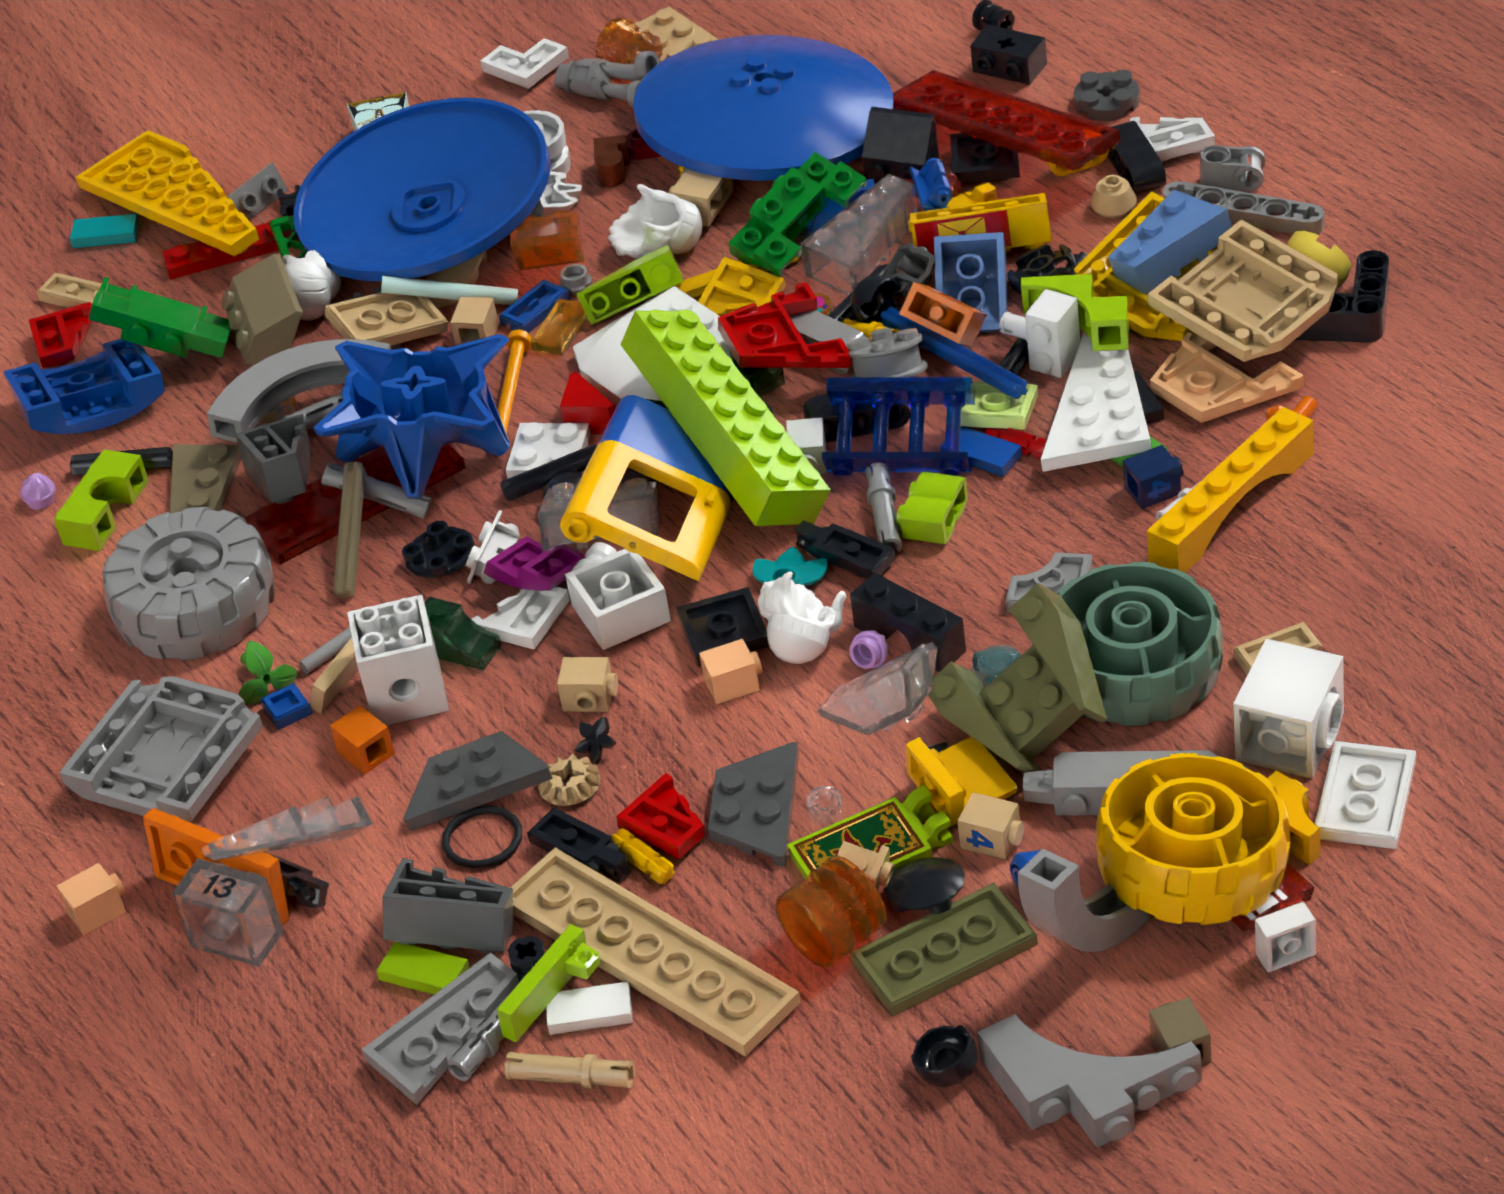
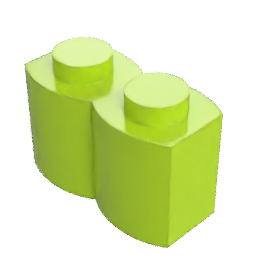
M922 472L917 481L911 483L908 499L904 505L901 504L897 511L896 522L901 527L902 538L946 544L953 534L956 521L963 514L967 504L966 477Z

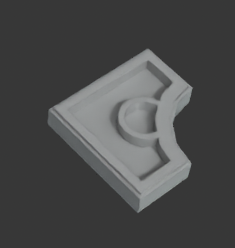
M1055 552L1050 562L1040 570L1027 575L1011 576L1005 601L1006 612H1010L1009 608L1037 583L1057 593L1072 579L1076 580L1089 573L1093 566L1092 555Z

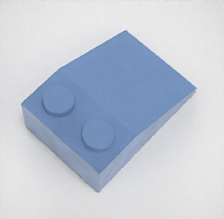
M1003 232L934 237L936 290L987 314L979 333L1000 332V320L1003 314L1007 312L1006 247Z

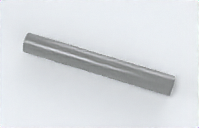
M350 627L299 661L301 670L305 674H309L339 653L352 637Z

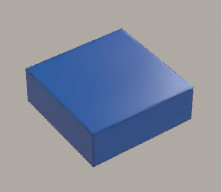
M295 683L260 699L264 711L278 730L312 714L310 704Z

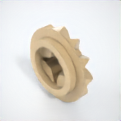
M574 754L565 760L557 756L555 764H547L553 779L539 783L538 791L544 800L554 805L570 806L579 804L589 799L597 791L600 784L598 767L591 764L588 756L579 760ZM573 774L574 776L564 786L562 780L566 779L567 775Z

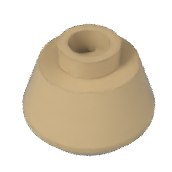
M1108 175L1096 184L1090 200L1091 208L1100 216L1109 219L1126 216L1134 209L1137 203L1136 195L1129 182L1118 175Z

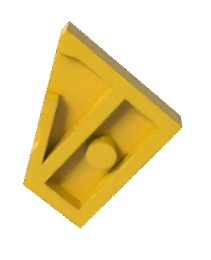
M724 256L698 302L717 315L722 316L752 303L757 304V307L771 301V295L783 292L786 284L784 278Z

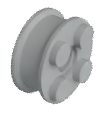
M891 328L878 329L871 332V338H858L847 342V348L850 351L848 354L852 357L855 372L850 377L853 384L875 385L894 382L920 374L928 368L927 362L921 360L918 344L922 341V335L918 333L916 328L901 330L897 333H892Z

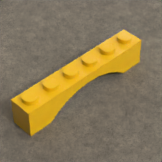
M1285 407L1276 412L1147 530L1148 562L1156 563L1157 566L1171 570L1175 568L1186 573L1203 557L1222 521L1247 492L1271 476L1283 473L1293 474L1314 454L1313 420Z

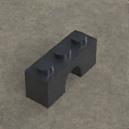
M872 574L850 593L855 628L861 631H876L884 635L885 640L897 630L900 631L910 644L912 658L937 672H940L951 661L955 662L966 652L963 618L879 574Z

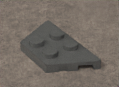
M500 731L489 736H483L476 741L443 751L438 755L428 758L404 815V820L409 830L413 831L553 779L552 774L544 761L504 732Z
M798 742L788 743L716 770L708 824L710 840L723 845H733L739 851L752 856L757 851L772 857L774 864L786 866L787 844H789L799 759Z

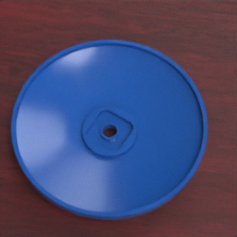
M738 36L693 46L668 57L647 73L637 87L633 105L635 126L645 143L656 153L679 166L722 178L752 181L776 180L780 175H785L792 167L798 170L814 152H817L835 165L840 161L847 164L861 157L869 111L871 107L893 109V93L888 80L877 67L860 55L837 45L795 36Z
M449 98L428 101L396 110L352 132L332 147L315 164L303 181L296 197L293 217L296 232L306 252L316 250L324 259L328 268L332 269L337 275L351 279L382 281V276L411 279L451 268L497 244L517 228L531 213L545 191L549 179L551 163L548 146L540 128L533 119L513 106L494 100Z

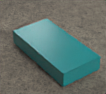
M126 214L75 219L70 235L72 248L135 243L140 223L138 215Z

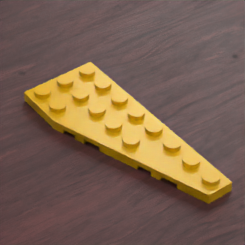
M145 131L75 177L79 188L233 256L245 252L250 245L259 240L256 228L242 212L239 213L234 202L225 196L224 190L207 170L204 171L201 168L197 158L191 156L190 150L185 145L152 131Z

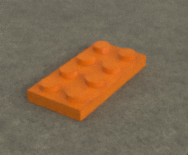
M152 808L143 816L155 877L279 929L289 920L278 858L155 808ZM220 875L209 892L204 894V890L212 881L209 877ZM225 878L234 879L236 885L230 888V895L224 898H218L213 895L214 889H217L219 894H225L227 891L223 889L224 886L232 884L229 881L222 883L220 882Z

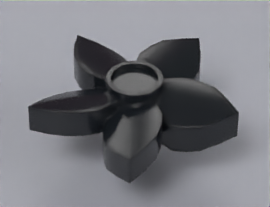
M602 717L593 725L579 723L580 734L586 739L582 740L574 751L579 753L590 751V757L596 764H599L602 757V747L610 749L616 744V741L607 735L610 728L608 718Z

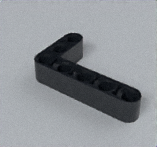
M1378 250L1362 252L1356 262L1353 294L1335 293L1329 312L1295 340L1374 342L1379 340L1384 334L1389 293L1388 255Z

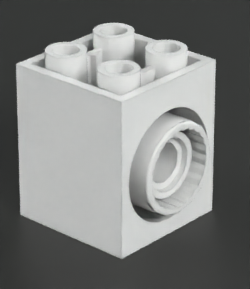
M423 595L402 598L347 612L356 662L371 714L387 726L450 711Z
M1266 638L1233 703L1235 760L1313 779L1326 750L1331 748L1337 737L1344 714L1343 656Z

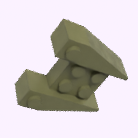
M1037 583L1009 608L1033 643L1029 649L986 687L982 685L974 672L952 661L923 686L944 718L1024 772L1041 771L1033 759L1083 714L1102 723L1107 720L1080 622L1059 594Z

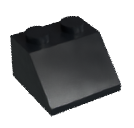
M871 107L862 153L864 177L867 180L873 179L875 185L916 190L910 168L913 167L920 171L930 158L939 159L935 114Z

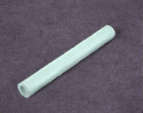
M382 276L381 293L459 300L460 297L493 298L494 304L512 305L517 301L518 289Z

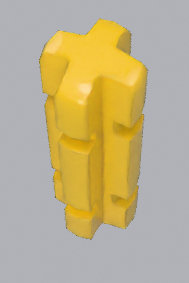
M621 828L616 834L611 835L614 844L620 848L619 850L622 854L627 856V860L645 874H651L650 877L657 883L666 884L669 879L674 877V865L666 858L659 857L660 854L643 841L634 838L635 836L628 830Z

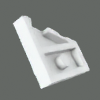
M1140 117L1129 118V122L1136 121L1162 162L1182 155L1198 153L1207 146L1215 145V135L1203 118L1176 119L1160 117V124H1140Z
M554 587L550 591L521 589L515 596L508 597L497 603L498 611L485 619H481L478 615L472 618L469 622L471 632L535 650L570 601L568 589Z

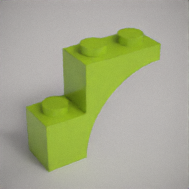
M1092 274L1021 278L1024 315L1045 289L1077 298L1079 328L1089 337L1093 351L1129 350L1127 296L1094 297Z

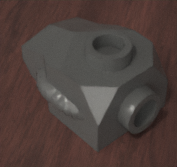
M912 243L900 245L882 276L894 278L901 287L899 291L894 292L907 297L913 282L924 285L930 283L932 279V274L930 273L935 256L929 253L925 247H917ZM897 267L904 271L905 274L899 272L896 273Z

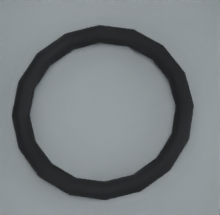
M491 805L475 807L461 812L448 823L442 833V849L447 858L459 866L472 869L491 867L505 861L515 853L522 841L523 827L517 816L505 808ZM495 814L503 816L511 822L514 827V838L511 844L499 855L489 859L469 860L461 858L453 852L450 846V836L455 827L473 816Z

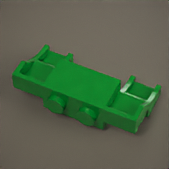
M814 152L798 170L792 167L785 175H780L774 181L771 190L763 198H758L752 204L749 212L750 220L728 242L730 254L745 264L758 265L781 277L783 269L796 256L799 258L802 255L801 247L794 243L793 240L826 206L825 197L846 208L849 205L848 200L861 187L864 189L867 186V178L841 161L835 165L817 152Z
M104 277L101 287L96 292L89 320L122 329L120 336L122 340L187 358L189 349L222 358L231 333L229 319L207 313V306H203L201 310L200 307L139 290L135 285H132L131 290L108 284L109 278Z

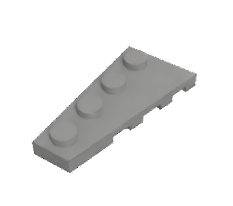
M489 953L361 1049L365 1061L417 1105L448 1069L447 1062L468 1041L467 1035L474 1027H480L519 984L517 973L492 953Z

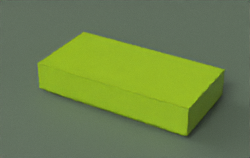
M394 941L376 972L380 981L435 995L470 967L468 959Z

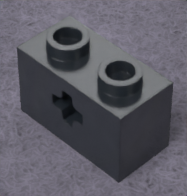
M987 25L970 45L972 70L975 73L1030 85L1047 65L1045 37Z

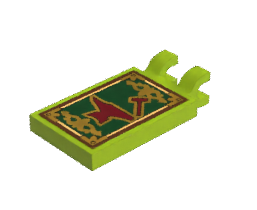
M923 785L913 790L902 804L895 796L787 844L789 856L824 908L856 894V892L828 882L829 872L843 841L876 853L879 852L882 845L889 847V862L894 864L893 871L906 863L921 858L933 857V848L949 845L954 840L947 829L951 826L950 819L943 810L935 813L929 804L933 800L932 794L926 785Z

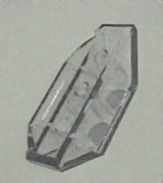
M933 642L922 644L916 649L850 682L838 686L817 712L826 719L866 735L881 729L888 732L902 719H905L907 722L911 721L922 712L925 707L922 701L932 691L938 648Z

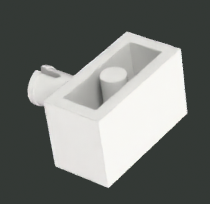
M1045 289L1026 312L1025 317L1012 314L1011 312L1003 314L999 324V328H1001L999 331L1001 334H1008L1027 341L1030 370L1062 378L1073 364L1080 344L1077 298Z

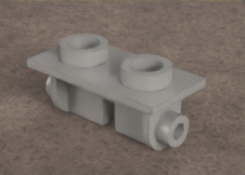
M271 162L230 193L227 198L234 202L239 213L242 212L250 220L278 198V189L282 188L285 193L288 188L274 163Z

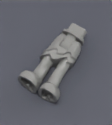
M642 51L637 54L634 64L609 62L607 59L601 58L571 60L568 64H559L554 78V85L556 88H564L567 93H576L581 96L597 98L601 101L612 102L611 98L625 100L630 107L634 108V96L637 87L647 73L659 64V58L653 51ZM612 78L631 80L633 82L629 83V85L615 84Z

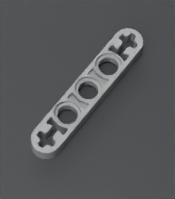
M1184 181L1171 182L1163 189V198H1166L1173 190H1177L1206 202H1218L1214 205L1227 209L1233 224L1242 219L1256 228L1294 234L1295 231L1319 234L1325 227V212L1322 207L1316 204ZM1249 207L1250 209L1238 210L1236 208ZM1271 213H1282V215H1278V216H1272V215H1268V214H1271Z

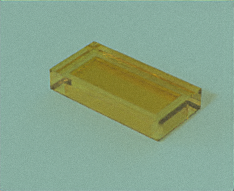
M558 299L531 339L532 350L563 356L588 319L581 303Z

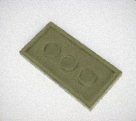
M992 883L953 902L952 907L948 911L941 914L930 913L850 952L852 964L889 1013L894 1016L1038 945V938L1035 931L998 886Z

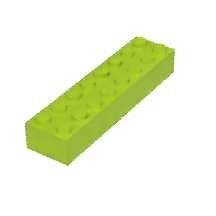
M658 309L634 311L620 345L755 526L798 525L803 520L814 524L831 489L804 456L802 450L787 434L784 427L770 412L765 402L753 390L748 380L736 368L731 358L719 346L715 337L709 333L699 320L697 314L685 309L680 311H661Z

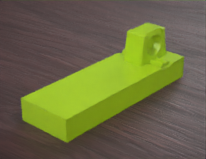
M570 924L497 1008L503 1037L517 1042L573 975L588 979L600 965L599 952L586 944L583 929Z

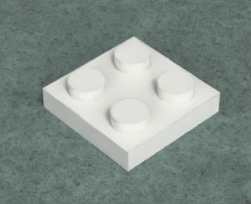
M520 423L506 467L507 478L587 447L591 435L589 424Z

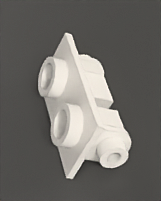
M500 510L493 523L485 522L478 539L482 545L480 548L473 546L467 559L466 566L471 568L467 580L469 584L474 575L481 577L482 581L488 584L497 581L484 574L487 561L518 542L520 538L519 529L516 525L511 523L504 524L499 521L502 514Z

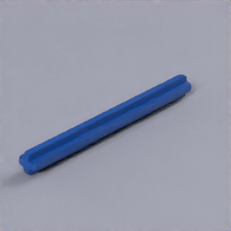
M889 307L887 311H882L880 316L883 318L881 322L883 326L900 330L916 328L918 333L922 335V341L918 344L922 348L1014 399H1019L1022 395L1027 394V381L965 346L900 315V311L894 307Z

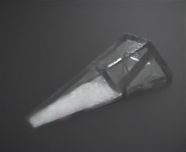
M327 796L299 809L296 806L209 843L201 849L206 857L212 860H220L346 839L373 823L359 796L336 806H333Z

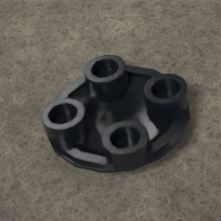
M441 520L429 524L425 533L415 538L412 543L405 545L402 548V555L407 569L414 575L424 578H437L452 574L465 566L475 543L472 534L464 529L448 527L447 523Z
M921 858L906 863L893 871L887 887H884L889 908L894 912L928 909L933 914L944 913L952 907L951 899L964 886L965 873L959 864L945 858Z

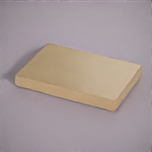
M379 292L325 306V317L344 339L377 341L390 344L391 346L442 333L448 329L447 319L428 297Z

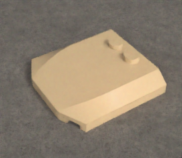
M1241 219L1218 237V249L1178 281L1177 278L1170 276L1147 294V305L1245 362L1283 350L1329 312L1338 285V274Z

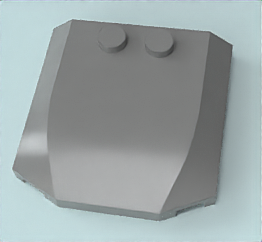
M174 676L162 677L159 684L142 686L141 680H132L59 774L62 782L84 799L141 816L155 808L191 822L263 725L260 716L256 712L252 713L246 707L244 700L236 693Z

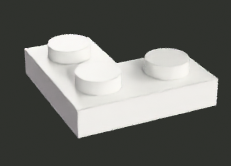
M543 38L524 54L500 45L480 60L483 72L529 89L569 58L566 46Z

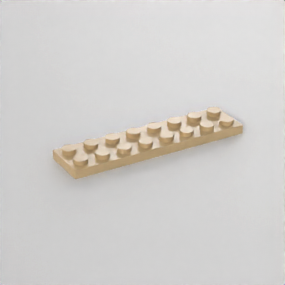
M557 848L550 851L510 887L513 889V915L554 940H557L570 924L583 929L586 944L599 952L601 963L598 967L623 982L628 981L629 986L745 1057L801 1003L799 991Z

